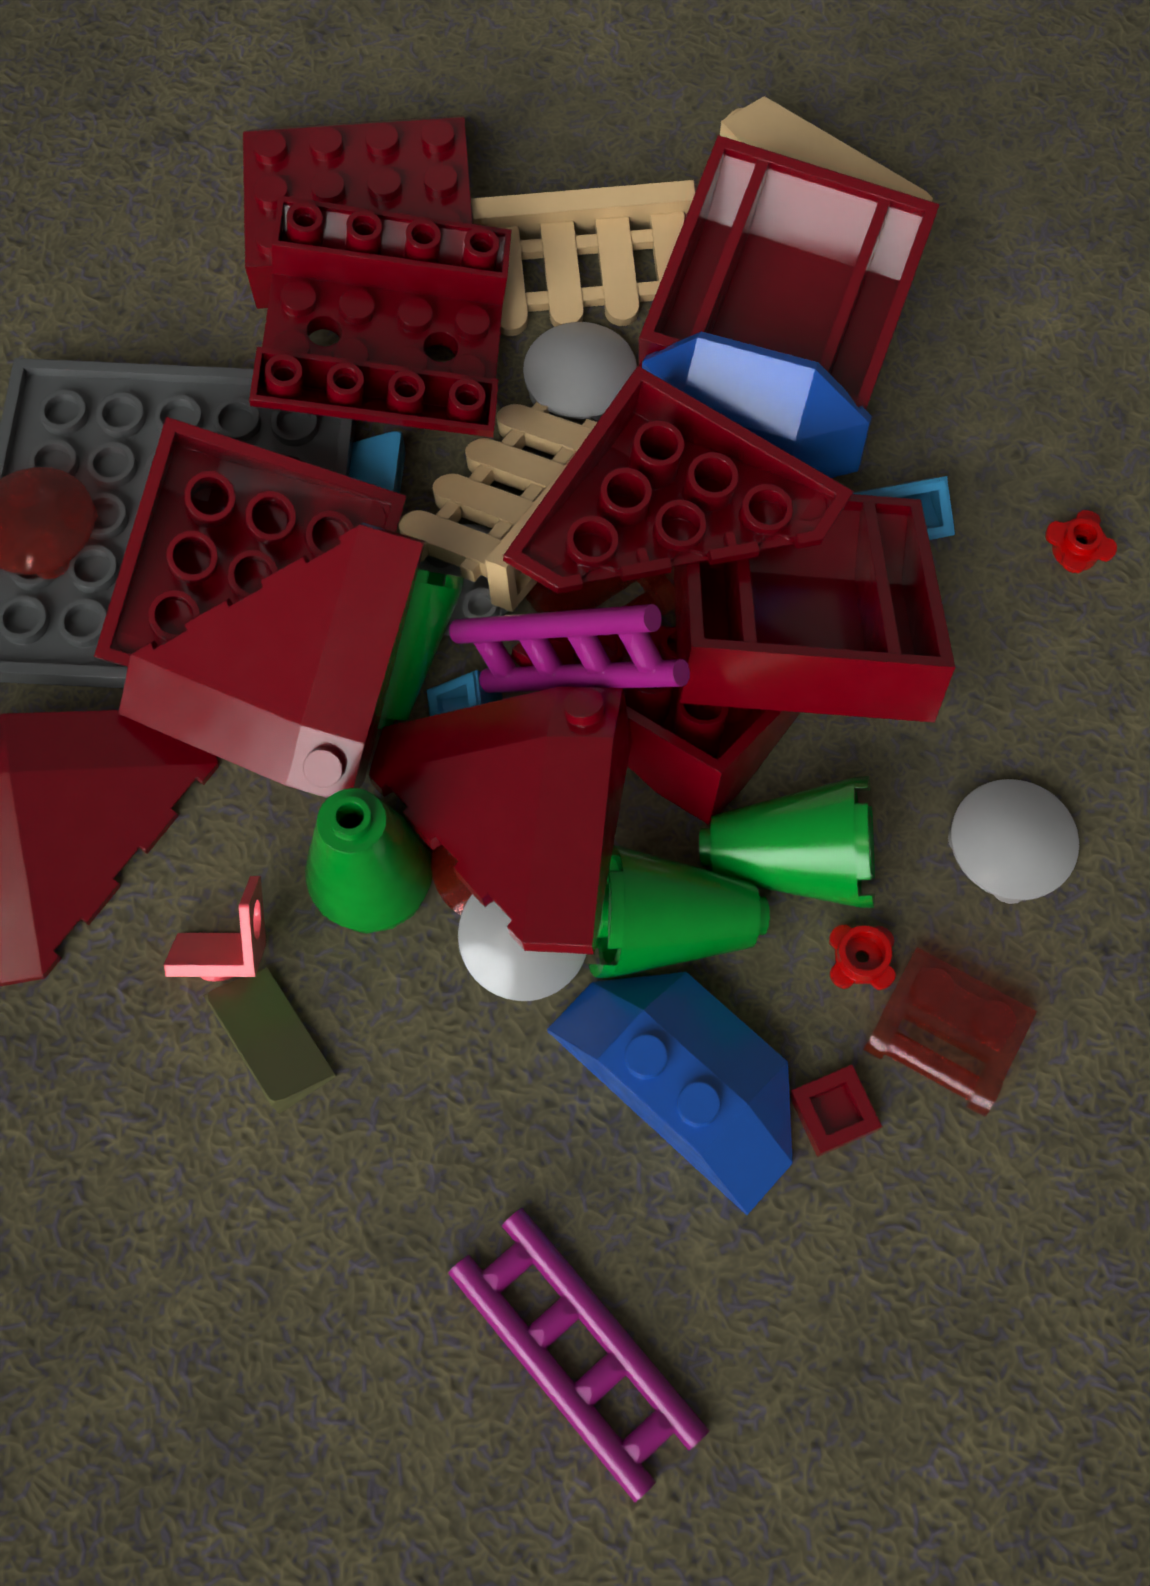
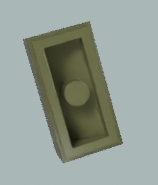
M267 967L257 971L255 977H241L214 988L203 995L270 1105L278 1114L336 1077Z

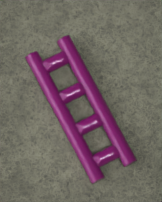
M654 604L463 618L453 620L449 628V635L454 643H474L488 668L482 670L479 677V683L487 693L541 691L554 687H682L688 683L690 678L688 663L683 659L663 660L648 633L656 632L661 625V612ZM618 634L632 661L611 662L597 635ZM567 637L582 664L563 665L548 638ZM519 640L534 666L517 667L502 641Z
M520 1208L501 1226L515 1242L484 1270L478 1266L470 1255H467L448 1274L635 1503L656 1483L642 1465L643 1462L673 1434L677 1436L689 1451L710 1430L523 1208ZM531 1265H534L560 1298L528 1326L501 1292ZM580 1320L607 1353L582 1377L574 1382L547 1348L576 1321ZM627 1376L654 1411L622 1441L594 1405Z

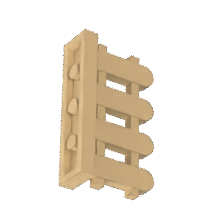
M694 180L472 198L473 224L512 230L508 278L502 307L500 333L506 336L521 334L528 324V312L549 310L550 321L556 327L571 322H582L583 307L603 305L605 316L610 323L617 326L632 324L638 317L639 302L654 300L695 195ZM653 249L657 281L637 283L633 250ZM598 253L602 286L581 288L577 255ZM543 258L547 291L525 293L522 260Z
M538 402L531 408L521 404H510L501 408L497 413L499 434L504 439L501 442L489 438L476 439L470 442L465 449L467 467L472 472L471 476L468 478L459 474H446L437 478L433 483L435 504L440 508L436 515L427 511L416 510L405 514L399 521L400 534L426 541L421 562L430 555L460 567L461 576L475 582L480 575L487 577L491 604L510 612L515 610L537 581L504 562L503 555L597 424L595 421L586 419L581 425L549 414L548 406L541 405ZM524 446H528L554 455V457L550 460L521 449ZM493 481L524 492L521 496H517L490 485ZM463 517L492 529L486 534L457 522Z

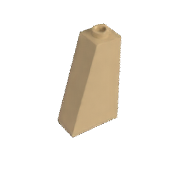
M765 96L744 108L735 109L721 121L720 136L931 202L933 200V197L924 189Z

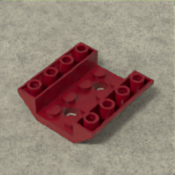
M278 196L271 244L273 274L263 345L256 349L249 397L250 406L493 438L499 379H496L502 307L508 278L512 230ZM326 329L337 334L340 340L330 346H320L312 342L309 336L317 330ZM442 345L452 350L455 357L446 362H438L429 358L425 351L431 346Z

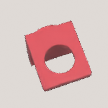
M250 876L239 903L241 933H178L164 962L166 977H201L206 981L212 982L225 981L233 977H255L266 947L261 876Z

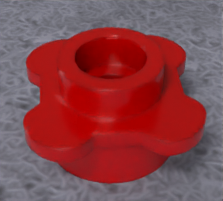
M1082 510L1078 512L1075 519L1064 523L1054 521L1046 529L1045 538L1050 544H1053L1052 550L1055 559L1069 572L1080 573L1093 567L1098 560L1110 561L1117 552L1116 542L1106 537L1100 527L1101 519L1095 512ZM1076 538H1083L1086 544L1078 542Z
M839 925L832 930L829 936V944L835 949V965L831 968L829 975L831 981L837 987L848 989L853 984H871L877 990H885L891 986L896 976L894 969L889 965L892 959L894 937L887 928L883 926H857L851 928L848 925ZM858 952L866 953L868 961L864 963L859 962L856 959V954Z

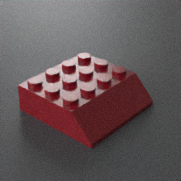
M464 115L256 128L243 131L245 269L257 309L268 308L273 274L271 244L278 196L473 224Z
M718 135L640 333L639 366L642 368V361L646 355L655 351L660 352L673 343L702 331L819 362L848 392L858 407L862 406L867 411L940 204Z
M852 494L821 545L796 549L795 545L760 551L758 557L715 565H710L708 561L674 567L678 659L685 660L690 668L688 683L685 686L679 687L680 703L935 723L955 670V662L920 499Z

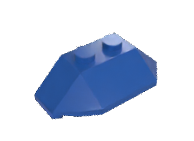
M702 331L673 343L660 352L655 351L648 354L642 361V368L830 478L858 472L861 466L872 416L862 406L858 407L848 392L819 362Z
M687 972L591 982L547 1029L550 1035L746 1215L752 1211L793 1164L788 1061Z

